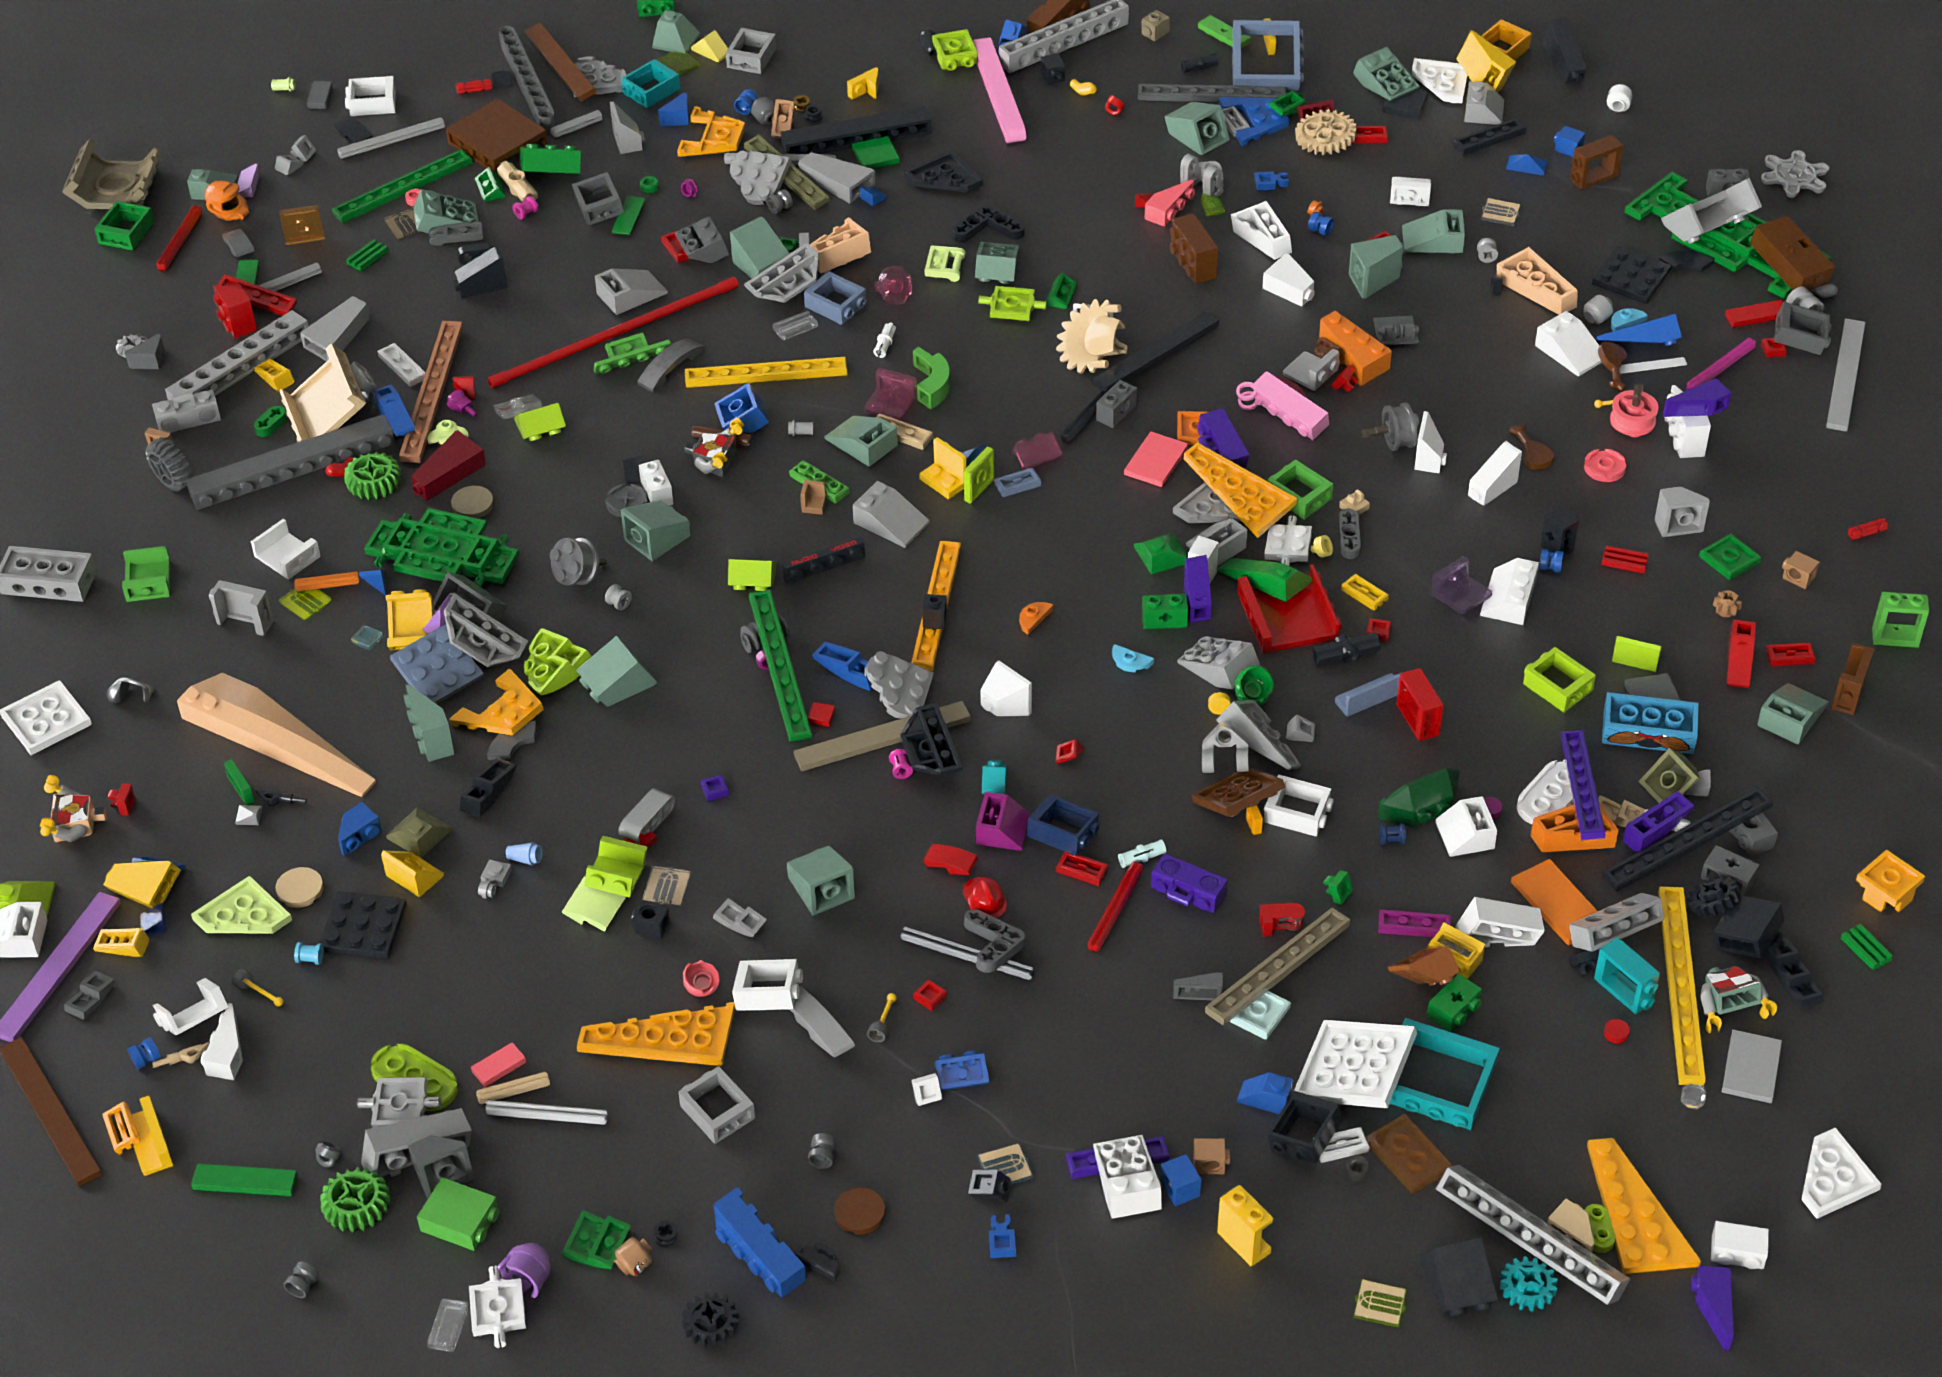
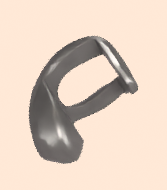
M120 678L108 689L107 698L114 704L121 702L125 698L130 684L142 686L143 700L148 702L154 692V688L149 684L130 678Z

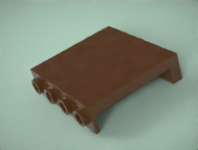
M499 99L494 100L446 128L447 139L450 145L458 150L462 149L472 160L486 169L490 167L496 174H498L497 168L500 166V162L519 152L520 146L527 147V144H533L536 141L544 146L548 145L547 132L543 127H540L531 119H528Z

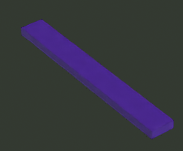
M1583 730L1560 732L1581 840L1605 838V829Z

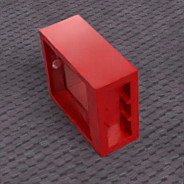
M1421 668L1400 673L1396 705L1418 741L1439 736L1443 703Z

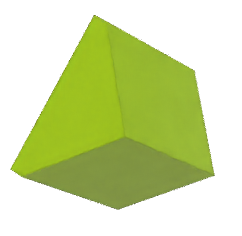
M1617 636L1612 662L1656 672L1663 646Z

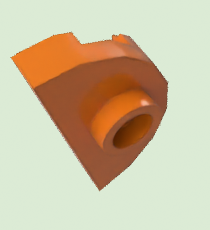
M1035 602L1024 607L1019 619L1022 631L1029 635L1053 611V604Z

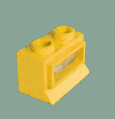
M1443 922L1439 932L1430 941L1428 947L1449 945L1460 971L1459 974L1468 979L1483 961L1485 944Z

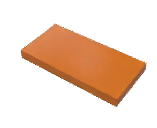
M1550 859L1511 878V883L1533 907L1540 908L1542 918L1568 946L1572 944L1569 924L1598 912Z

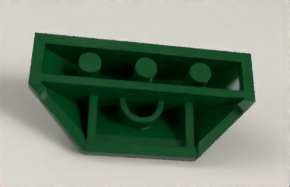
M1444 768L1405 784L1394 791L1388 798H1383L1379 801L1377 817L1380 820L1397 824L1404 823L1406 826L1413 827L1442 815L1453 805L1460 771L1458 769Z

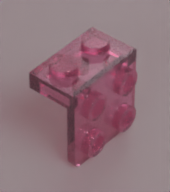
M878 368L876 371V389L866 403L865 411L876 415L880 413L897 420H902L917 397L916 377Z

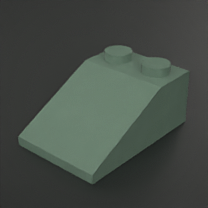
M980 242L976 257L975 278H979L983 282H990L991 279L999 280L1000 283L1005 284L1014 281L1019 245Z

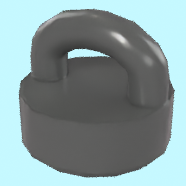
M319 1141L315 1149L317 1162L324 1167H332L340 1157L341 1147L329 1141ZM323 1157L329 1158V1161L324 1160Z

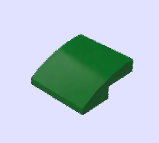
M582 1210L561 1256L593 1267L611 1269L616 1259L615 1251L623 1244L631 1225L607 1215L605 1220Z

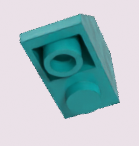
M989 760L988 764L983 766L982 794H985V792L1006 794L1008 765H1003V760Z

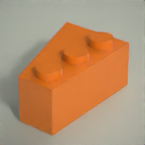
M1599 803L1605 829V838L1581 840L1573 804L1534 817L1531 837L1541 852L1615 848L1618 828Z

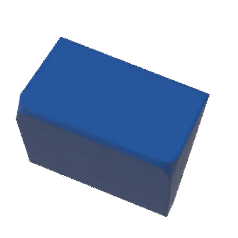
M860 187V198L871 206H875L887 199L885 194L874 187Z

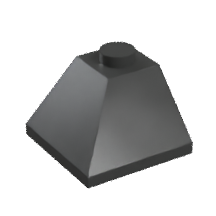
M431 1135L408 1145L413 1165L427 1199H429L442 1177L459 1184L475 1179L466 1144L463 1141Z

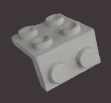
M1332 349L1322 359L1309 352H1303L1283 370V375L1316 391L1338 370L1340 365L1339 351Z

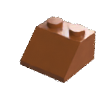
M1449 945L1427 947L1387 967L1389 972L1418 984L1428 983L1429 986L1437 983L1440 985L1446 984L1453 980V975L1460 972Z

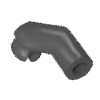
M1827 284L1812 289L1810 292L1822 299L1835 296L1838 293V287L1835 284Z

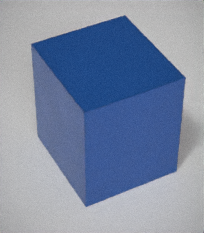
M1186 1154L1161 1164L1160 1182L1175 1206L1200 1197L1201 1178Z

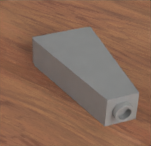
M812 152L799 161V170L814 184L848 203H852L860 197V187L875 186V170Z
M354 296L350 297L300 332L303 347L325 361L330 359L326 351L330 344L343 351L370 319L367 304Z

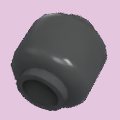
M768 97L758 98L753 102L751 113L761 124H772L775 104Z

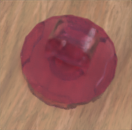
M899 265L886 267L879 277V282H874L875 293H880L883 299L891 305L906 303L907 301L905 300L912 293L911 277L909 274L906 275L903 270L905 268Z

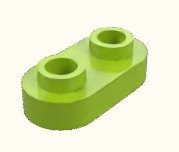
M1591 1204L1584 1211L1588 1213L1594 1240L1593 1250L1598 1253H1607L1612 1250L1615 1243V1233L1610 1214L1604 1206Z

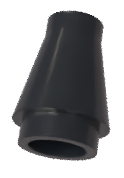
M925 30L920 34V43L930 57L937 56V51L932 42V35H936V33L932 30Z

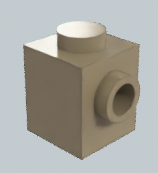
M1155 10L1142 19L1141 34L1153 41L1158 40L1169 33L1170 17Z

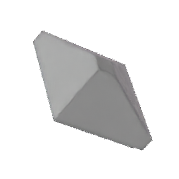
M239 805L235 824L259 825L263 807Z

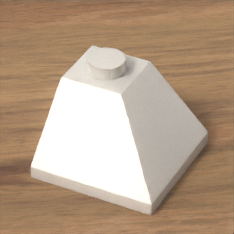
M1424 411L1418 437L1414 470L1440 473L1441 465L1445 466L1447 453H1443L1444 443L1429 412Z
M997 661L981 688V706L996 716H1029L1032 713V683L1001 661Z

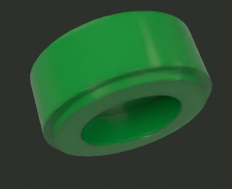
M652 176L644 177L640 180V189L644 193H654L659 189V181Z

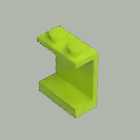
M602 836L598 857L593 866H587L585 886L630 898L644 869L648 847Z

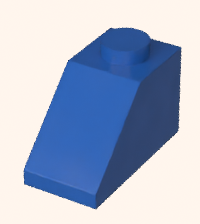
M1269 1072L1244 1080L1237 1103L1280 1114L1292 1095L1293 1079Z

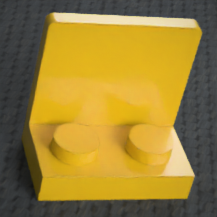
M937 437L934 439V464L919 473V478L938 493L950 499L964 489L966 457L963 453L958 452L947 442Z

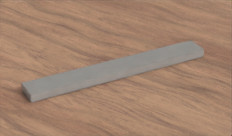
M1845 318L1826 428L1847 432L1865 327L1864 321Z

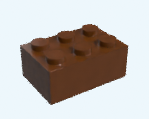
M1193 213L1172 219L1169 248L1171 253L1177 257L1179 265L1183 266L1186 270L1187 276L1195 284L1216 279L1218 247Z

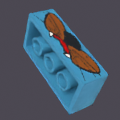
M1607 692L1603 712L1602 744L1667 751L1671 748L1680 753L1694 754L1698 736L1699 703Z

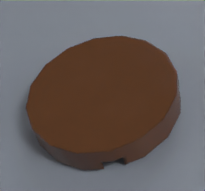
M858 1187L847 1190L840 1195L835 1203L834 1215L836 1223L842 1230L854 1232L855 1235L873 1232L880 1227L885 1217L883 1199L877 1192L869 1188Z

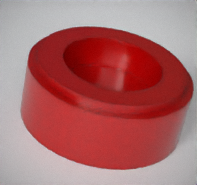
M1612 1019L1605 1025L1604 1036L1612 1043L1621 1044L1628 1039L1630 1028L1623 1020Z

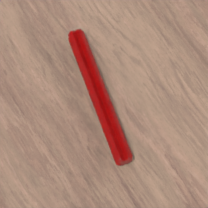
M193 205L156 263L158 270H167L202 214L200 206Z
M1132 862L1088 941L1089 950L1098 952L1101 949L1143 872V865L1141 863Z

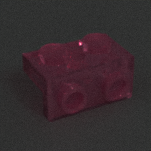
M1041 432L1029 441L1026 439L1020 440L1015 443V447L1011 451L1013 456L1017 454L1024 470L1062 455L1052 432L1048 434Z

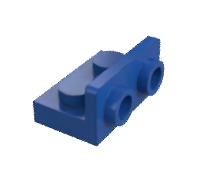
M974 1050L964 1052V1056L954 1057L953 1054L940 1056L939 1060H936L934 1064L940 1091L989 1084L985 1054H978V1051Z

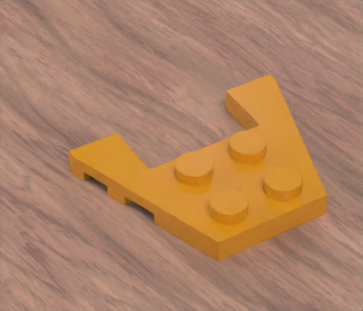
M694 106L691 122L704 123L707 126L701 142L681 140L677 150L678 156L737 151L745 130V122L725 115L722 118L716 116L713 111L704 112L701 111V107Z
M508 669L495 680L497 687L506 691L497 701L489 705L480 715L463 707L449 718V721L453 727H459V724L467 725L468 729L476 730L480 727L486 728L487 732L514 735L544 709L541 701L511 669Z

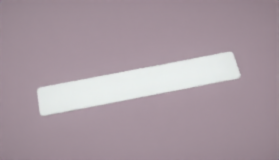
M1684 357L1625 364L1621 365L1620 374L1685 366L1687 362Z

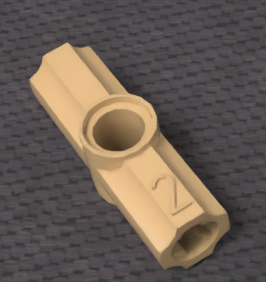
M507 161L500 164L497 172L509 186L512 195L518 196L522 202L528 196H532L535 200L538 198L537 192L525 179L523 171L517 170L512 163Z

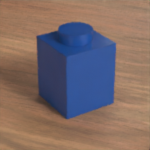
M1564 126L1554 137V142L1556 143L1555 151L1573 157L1574 149L1584 145L1585 132Z

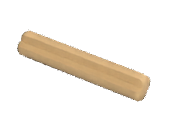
M541 1072L477 1090L476 1095L478 1102L484 1104L488 1100L495 1101L546 1087L550 1084L547 1072Z

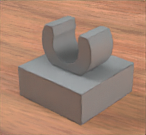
M304 135L291 147L293 150L290 153L293 157H299L302 162H305L313 155L316 149L307 136Z

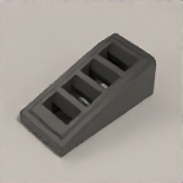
M1223 972L1174 980L1173 999L1213 1001L1222 994Z

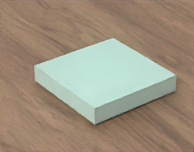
M1267 991L1229 1022L1267 1040L1290 1009L1291 1002Z

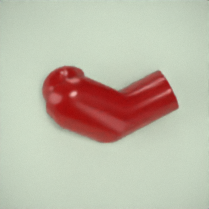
M347 457L343 463L329 464L325 468V473L328 476L344 477L345 468L348 467L349 462H353V458Z

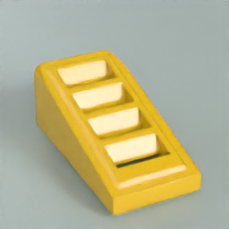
M270 358L254 368V371L278 392L294 383L290 370Z
M142 928L101 929L93 949L96 952L143 957L149 943V937Z

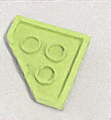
M250 876L191 914L193 921L206 933H274L292 921L291 914Z

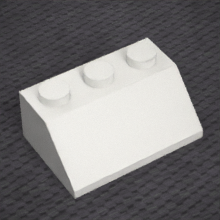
M1516 558L1494 568L1480 616L1523 625L1536 583L1539 562Z

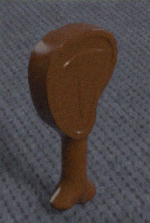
M1603 342L1598 348V355L1604 366L1612 373L1613 381L1609 383V386L1619 391H1624L1626 386L1621 381L1620 368L1627 358V353L1623 347L1615 343Z
M1524 424L1511 426L1509 432L1516 435L1524 445V451L1526 452L1524 464L1526 467L1532 470H1540L1553 464L1555 456L1552 450L1540 442L1530 440L1524 432L1526 429Z

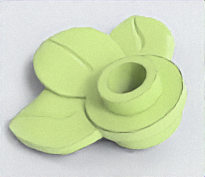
M443 420L437 424L435 430L428 434L427 440L428 444L439 442L442 445L457 430L468 438L469 435L465 428L457 426L454 421Z

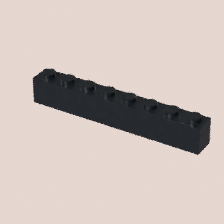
M926 106L780 131L781 147L784 154H810L811 152L823 154L851 149L853 143L888 136L890 141L930 135L932 134L931 117Z

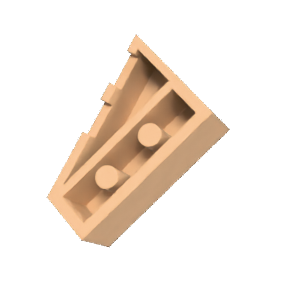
M849 217L845 220L844 225L834 227L831 234L828 236L824 234L810 244L819 253L818 271L820 273L828 272L833 268L845 265L852 260L862 258L864 255L871 253L868 232Z

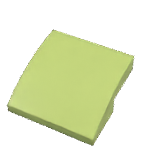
M584 877L562 913L580 924L587 921L605 932L626 899V896L586 887V877Z

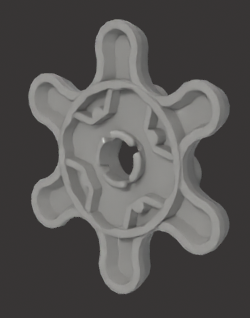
M1796 150L1792 152L1791 158L1786 160L1780 159L1775 155L1766 156L1765 164L1773 169V171L1763 173L1761 178L1765 185H1782L1786 196L1794 198L1798 195L1800 189H1810L1816 193H1822L1826 188V183L1817 177L1826 175L1829 171V166L1825 163L1810 164L1805 161L1806 154L1803 151Z

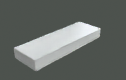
M395 343L378 351V356L410 387L424 380L426 372Z

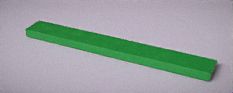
M462 149L336 206L332 208V213L341 223L347 222L405 195L409 190L423 187L472 164V158Z
M771 590L749 593V600L789 742L810 739L812 737L811 729Z

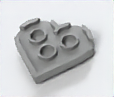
M595 57L577 59L578 62L575 65L595 88L596 94L623 92L621 78L626 76L624 69H615V65H606L603 60L601 62L595 60Z
M739 151L731 163L730 174L736 183L741 185L742 195L748 203L763 205L768 196L772 194L777 195L791 160L789 157L762 152Z
M882 651L877 652L875 656L871 657L864 672L865 677L867 676L868 680L872 683L871 687L880 693V702L883 701V704L887 707L886 712L899 719L912 716L916 707L924 706L934 672Z

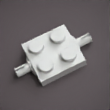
M1292 515L1288 517L1287 525H1272L1268 530L1265 560H1276L1288 566L1290 562H1308L1312 526L1296 525L1297 517L1293 516L1292 519Z
M493 1266L489 1268L490 1281L480 1285L469 1286L473 1336L494 1334V1345L500 1348V1342L502 1347L506 1345L505 1332L526 1328L523 1286L521 1278L512 1280L500 1279V1270H497L498 1266H494L495 1275Z

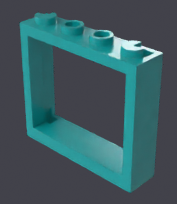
M1405 1018L1402 1026H1415L1417 1031L1413 1042L1414 1045L1483 1066L1484 1069L1469 1107L1401 1085H1396L1389 1104L1404 1108L1410 1112L1429 1116L1434 1120L1453 1124L1456 1127L1459 1126L1471 1130L1497 1065L1500 1048Z

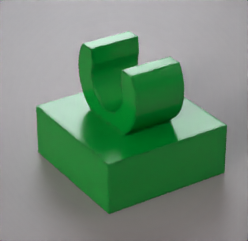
M1340 870L1335 877L1329 875L1323 881V884L1329 886L1326 893L1332 896L1333 902L1342 905L1354 890L1349 873Z

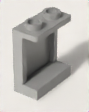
M221 580L210 590L209 599L211 600L213 614L218 625H222L226 618L254 623L256 634L265 636L274 622L266 590Z

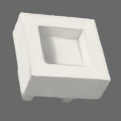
M935 1073L912 1080L918 1106L942 1099L938 1076Z

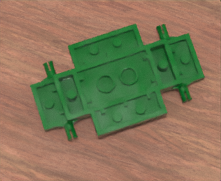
M431 508L426 510L420 522L412 521V516L404 513L403 517L399 518L396 522L381 520L364 547L365 554L377 557L374 561V566L377 568L378 566L381 568L385 560L390 559L395 561L393 568L396 572L443 582L447 572L460 574L462 571L464 576L476 578L474 583L480 587L484 581L503 584L519 557L518 549L506 546L509 540L506 534L505 536L501 534L499 540L482 536L488 527L486 520Z

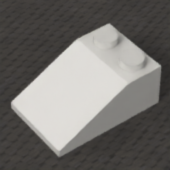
M1568 311L1559 314L1538 327L1535 346L1578 377L1602 363L1598 355L1599 344L1581 320Z

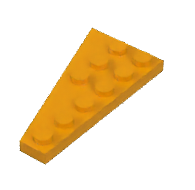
M1198 442L1184 453V460L1257 538L1297 505L1296 497Z
M1614 1138L1588 1140V1152L1603 1205L1608 1210L1615 1233L1614 1244L1623 1274L1698 1267L1701 1260Z

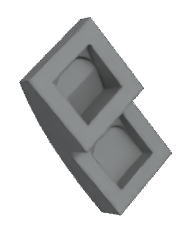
M729 898L714 913L713 919L724 926L749 937H754L767 922L765 917L749 906L743 909Z

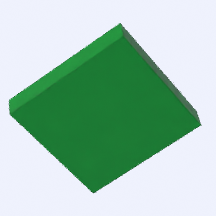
M888 136L852 144V149L861 166L875 169L899 163V157Z
M1731 533L1704 548L1699 554L1700 558L1729 581L1759 564L1762 558Z

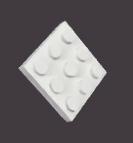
M60 680L0 709L1 717L30 755L92 725L88 715Z

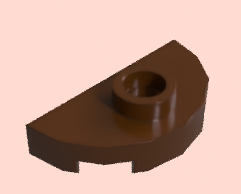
M1323 337L1317 341V347L1314 349L1315 355L1321 359L1332 349L1339 351V357L1345 354L1341 347Z

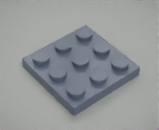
M446 624L390 655V660L407 683L436 704L480 680L484 675L471 656L450 644Z

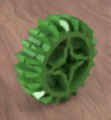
M368 452V455L365 456L360 454V458H353V462H349L348 467L345 468L344 480L347 489L353 493V496H359L360 499L366 497L369 501L371 498L385 497L387 493L392 494L393 490L398 489V484L401 483V470L397 461L392 458V455L386 456L385 453L379 455L378 452H375V454Z
M358 1167L353 1172L347 1168L345 1174L342 1175L337 1172L336 1179L329 1178V1185L323 1186V1194L320 1197L322 1213H324L327 1222H331L334 1228L340 1227L343 1232L347 1228H350L352 1233L356 1228H360L364 1232L366 1225L373 1227L374 1220L381 1221L382 1214L387 1213V1205H390V1192L383 1177H379L376 1171L371 1173L368 1168L362 1172Z

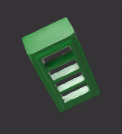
M1292 90L1269 102L1268 106L1281 116L1298 113L1297 107L1304 106L1306 101Z

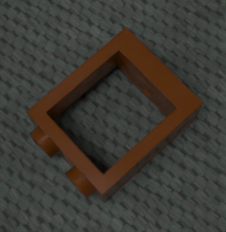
M1613 135L1575 148L1570 180L1580 189H1584L1618 176L1623 144ZM1603 156L1601 166L1588 170L1589 161Z

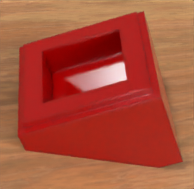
M1136 193L1135 207L1145 208V204L1154 194Z
M453 377L455 391L461 389L470 400H475L474 377Z
M1077 739L1057 745L1056 763L1060 764L1077 758L1084 751V747Z

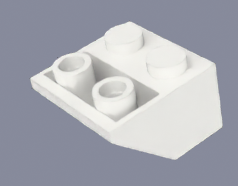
M1483 796L1460 800L1436 819V825L1450 857L1495 848L1497 829Z

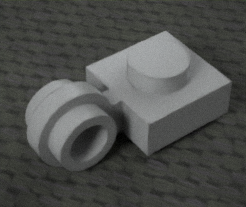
M494 860L488 861L481 875V882L478 887V894L482 898H493L497 886L504 887L512 871L511 864Z

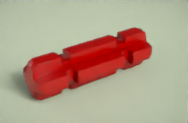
M485 79L484 82L478 80L466 82V84L463 82L456 84L458 94H463L465 91L471 93L482 91V89H485V91L492 90L491 79Z
M1880 518L1876 522L1870 521L1849 528L1848 536L1855 540L1875 534L1878 531L1887 530L1889 524L1885 518Z

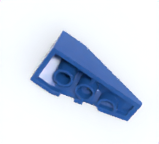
M1676 314L1594 338L1596 341L1656 344L1665 342L1667 346L1678 343L1677 338L1682 336Z

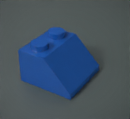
M749 383L714 403L724 431L730 427L731 421L739 418L744 424L742 432L753 433L769 423L762 400Z

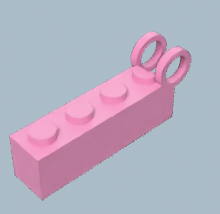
M1267 371L1254 384L1243 382L1237 387L1236 392L1240 408L1252 410L1257 405H1262L1271 415H1277L1286 425L1293 426L1302 436H1307L1311 440H1314L1329 425L1328 412ZM1244 387H1251L1254 390L1253 392L1246 391L1240 394L1241 389ZM1255 398V402L1252 405L1242 404V400L1250 401Z

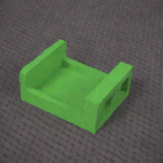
M166 546L123 552L126 568L125 581H122V588L126 602L170 597V557Z

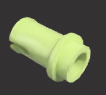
M291 77L287 79H272L271 87L273 91L288 90L292 92L296 89V81Z

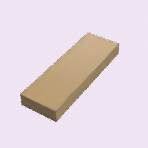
M880 413L876 416V418H883L897 427V441L924 450L933 438V432Z

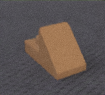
M776 99L771 137L781 138L780 131L792 130L795 115L794 101Z

